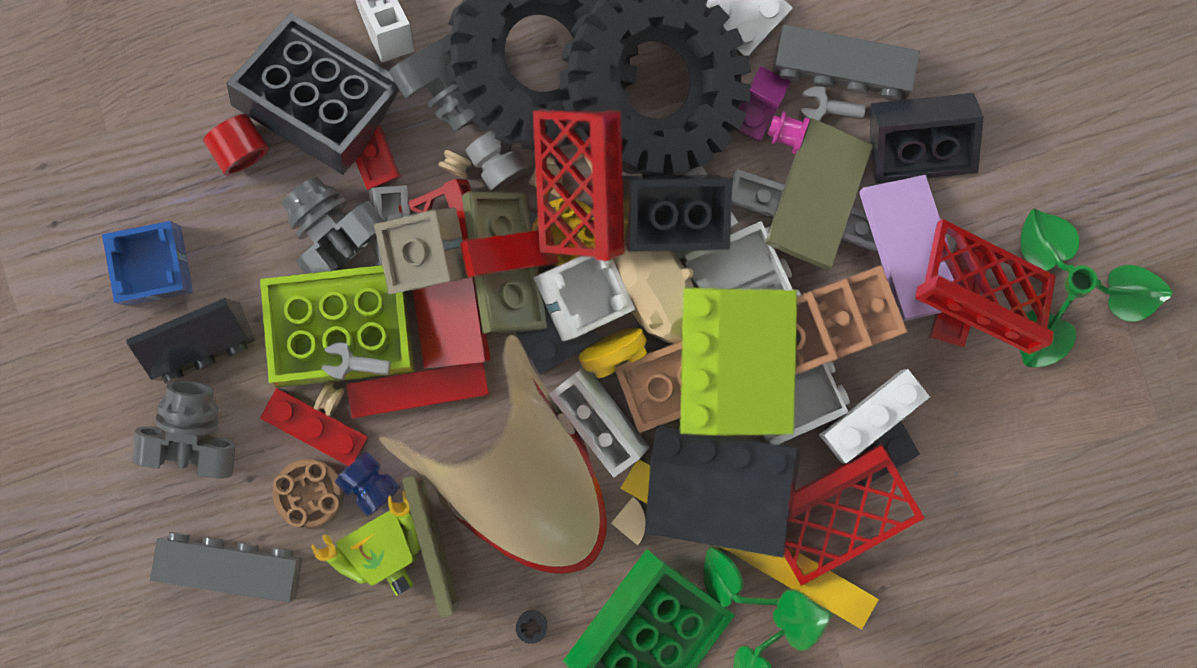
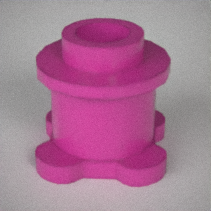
M784 111L780 117L774 115L767 135L772 136L771 144L778 142L792 147L791 153L796 154L797 150L800 149L810 119L805 117L804 121L801 122L786 116Z

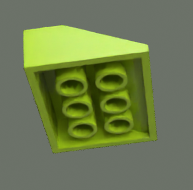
M383 265L260 279L268 378L271 385L280 388L342 381L334 379L322 369L324 365L338 367L342 364L343 359L341 355H333L325 351L326 347L336 343H346L350 347V352L356 357L390 361L389 375L415 372L405 292L389 294ZM352 370L346 374L344 380L386 375Z
M683 288L682 434H794L797 290Z

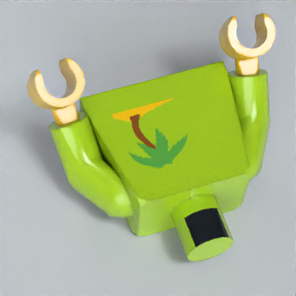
M405 490L402 491L403 502L395 503L392 497L389 496V511L335 542L337 547L334 546L329 535H322L324 542L327 544L325 548L318 549L314 544L311 545L316 558L320 561H327L339 573L360 584L368 583L370 586H373L386 578L396 596L413 587L414 584L404 567L417 559L416 554L421 547Z

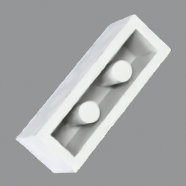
M581 368L549 394L613 478L639 460L649 449L650 446L592 372H587Z
M908 369L900 370L849 410V413L843 415L820 433L819 436L840 462L847 463L930 398V396Z

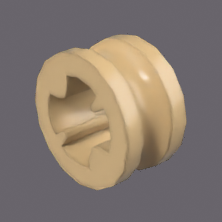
M445 150V160L439 162L438 166L455 176L466 179L468 176L466 169L472 167L473 163L454 152Z
M327 382L316 400L314 409L317 411L324 409L326 416L330 417L338 407L345 390L343 388L335 389L333 388V383Z

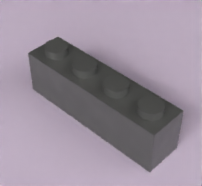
M784 24L779 34L772 72L780 73V78L789 81H800L801 77L814 80L813 84L820 87L832 88L834 84L848 86L847 90L852 93L867 94L868 91L881 93V97L884 99L897 101L902 100V97L906 98L913 91L920 50Z
M169 532L168 537L165 536L156 540L150 581L283 602H291L296 599L302 557L293 556V550L274 547L272 548V553L258 551L259 545L238 542L237 547L224 545V539L203 537V542L189 540L190 534L181 532Z

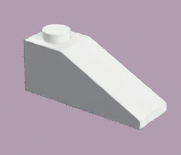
M355 0L381 62L414 52L410 24L398 0Z

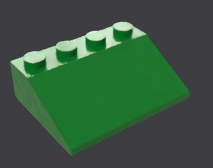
M646 549L563 659V662L568 668H696L735 617V614L726 607H721L720 603L700 587Z

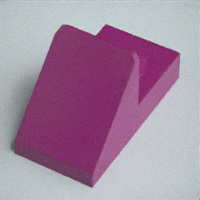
M760 66L751 83L750 102L741 104L739 110L746 113L741 128L735 131L760 143L791 81L782 79L779 75Z

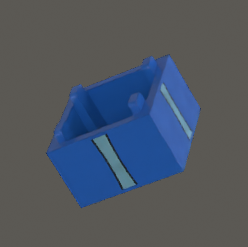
M167 221L102 234L114 303L128 306L193 293L181 225Z

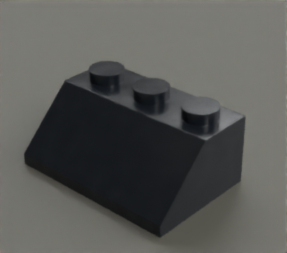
M966 93L871 103L870 140L873 145L872 158L876 183L893 182L926 175V178L978 173L984 115L975 94Z
M719 175L623 176L624 235L627 251L730 250L733 179Z
M227 298L220 299L126 339L128 347L150 379L156 381L163 380L164 384L183 378V371L194 366L198 371L216 364L215 358L225 353H228L229 357L243 353L248 350L247 344L256 341L241 304Z

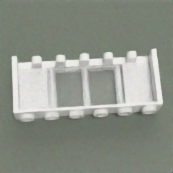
M762 221L731 234L730 250H695L686 254L683 258L687 268H691L694 273L692 279L696 288L793 290L788 278L792 277L786 260L784 258L779 260L774 248L765 244L770 227L764 228ZM797 290V297H798V296L801 295V293H800L799 290ZM832 361L795 374L794 434L763 435L767 444L778 445L849 413L845 406L850 404L848 395L842 385L836 386L831 373L835 372Z

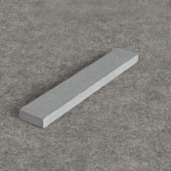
M736 169L732 181V206L773 219L785 185ZM852 207L841 241L878 253L866 212Z

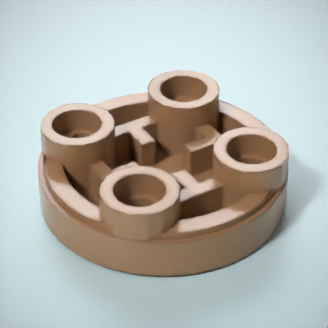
M301 459L287 465L274 479L273 502L279 515L292 527L309 529L322 526L333 519L341 508L344 497L341 478L334 468L321 460Z

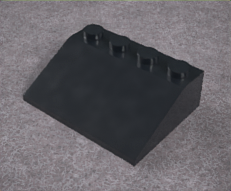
M291 12L226 83L232 107L243 114H248L251 119L342 175L346 173L365 150L400 90L387 70Z
M657 426L650 465L645 533L784 558L801 452L797 448L717 435L682 434L680 429Z

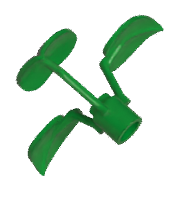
M1032 209L1021 231L1020 245L1022 255L1026 261L1046 271L1051 270L1057 264L1061 270L1068 272L1064 286L1069 295L1055 317L1050 312L1047 329L1054 332L1052 344L1031 354L1019 349L1023 364L1029 368L1046 367L1058 362L1071 351L1076 340L1075 327L1071 323L1060 319L1075 298L1086 297L1094 288H1097L1103 294H1110L1108 298L1110 311L1116 317L1126 322L1141 321L1152 315L1172 296V290L1159 276L1136 265H1122L1113 269L1108 275V285L1110 288H1106L1101 280L1097 279V274L1092 268L1085 265L1074 267L1063 262L1073 258L1079 248V235L1073 225L1061 217L1044 213L1038 209ZM1034 310L1027 312L1028 319L1036 323L1037 316Z
M711 546L707 550L703 568L704 585L707 593L720 603L721 607L730 606L733 600L739 604L773 605L777 607L773 612V619L776 626L781 630L760 644L755 651L747 645L741 646L735 654L733 668H772L768 660L761 657L765 649L783 636H786L789 644L799 651L810 649L818 642L829 624L832 612L820 607L807 595L795 589L784 592L777 599L743 597L739 594L743 589L742 576L733 561L716 547Z

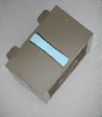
M456 208L437 209L374 224L389 294L468 278L460 247V242H463Z

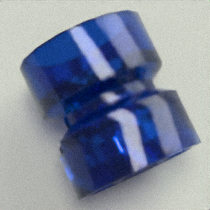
M368 451L356 459L335 480L337 486L347 496H357V507L367 518L388 501L389 496L392 497L401 488L391 475L379 473L381 464Z

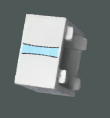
M580 256L534 277L562 341L576 338L635 310L613 259L610 261L595 260V257Z

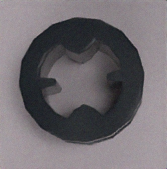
M537 610L523 612L516 623L517 636L528 644L540 642L547 631L548 622L546 617ZM530 618L538 620L536 625L541 624V631L536 630L533 636L526 634L527 628L522 629V623H528Z

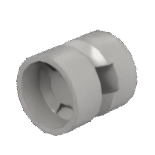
M493 130L482 135L465 150L474 166L483 169L481 177L491 192L498 191L509 185L529 169L518 151L511 150L512 145L495 139L496 132Z

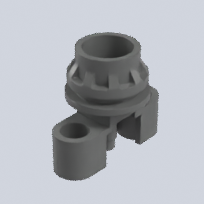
M444 37L401 61L388 72L405 99L428 88L433 98L427 102L429 108L437 105L439 109L435 112L438 119L449 123L455 132L471 123L476 114L470 107L465 110L462 109L455 97V94L460 92L457 82L449 83L445 66L451 63V54H444Z
M318 176L302 183L287 195L281 203L288 212L289 225L292 229L299 228L296 232L298 239L301 240L309 236L314 242L296 260V263L305 274L340 270L377 237L374 224L385 222L369 201L363 202L345 215L342 210L348 204L346 199H337L339 196L338 191L334 187L324 185Z
M174 381L167 384L166 395L158 404V414L155 419L157 427L144 426L135 429L132 462L140 466L159 469L164 464V460L177 462V466L183 469L187 468L188 464L198 465L197 476L216 479L231 477L234 466L235 442L205 435L218 429V407L213 400V387L196 381Z

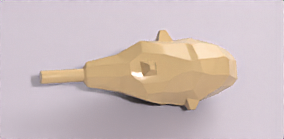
M585 157V159H586V161H587V163H588V165H589V167H590V169H591V171H592V164H591V162ZM625 244V254L614 258L613 261L634 305L635 310L631 311L647 334L671 344L681 342L683 335V288H693L691 279L694 273L692 269L683 267L676 251L629 252Z

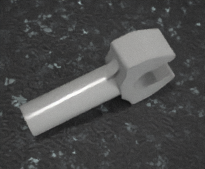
M815 86L805 90L802 94V97L816 99L819 103L818 109L802 108L799 113L804 118H813L820 121L828 113L857 118L864 117L865 105L830 100L825 93L824 87Z
M336 343L325 348L327 353L341 355L343 359L342 364L338 367L322 366V369L334 379L344 380L346 374L352 370L389 375L390 361L356 357L350 352V347L346 343Z

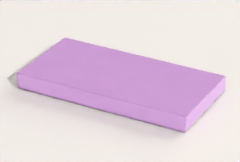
M926 175L862 188L859 194L885 275L903 321L942 313L915 299L917 286L925 282L936 224L940 221ZM940 263L938 275L953 281L954 279L946 263Z

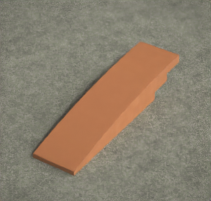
M882 265L797 297L795 374L908 332ZM682 341L647 354L637 361L626 362L616 366L617 377L639 433L681 418Z

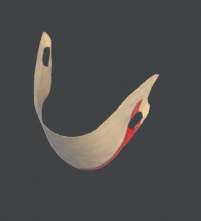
M510 335L506 339L504 361L510 380L513 405L512 416L505 434L490 452L467 464L446 466L412 452L398 441L385 437H380L379 440L398 459L410 468L417 470L435 488L438 499L450 515L478 538L487 542L510 559L527 567L548 573L564 574L580 571L590 566L598 558L604 545L607 517L601 487L590 462L584 439L574 426V434H568L560 423L558 415L563 414V412L549 396L550 393L530 365L520 341L515 336ZM449 502L465 518L464 520L450 511Z

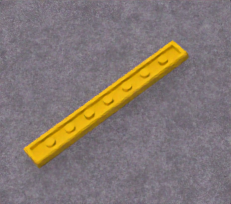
M640 459L637 460L621 486L622 490L646 504L648 501L650 465ZM788 546L792 555L795 556L796 550ZM721 547L791 589L801 591L813 602L861 630L879 601L878 598L832 571H828L801 586L785 557L780 558ZM799 553L797 563L804 575L818 567V563Z

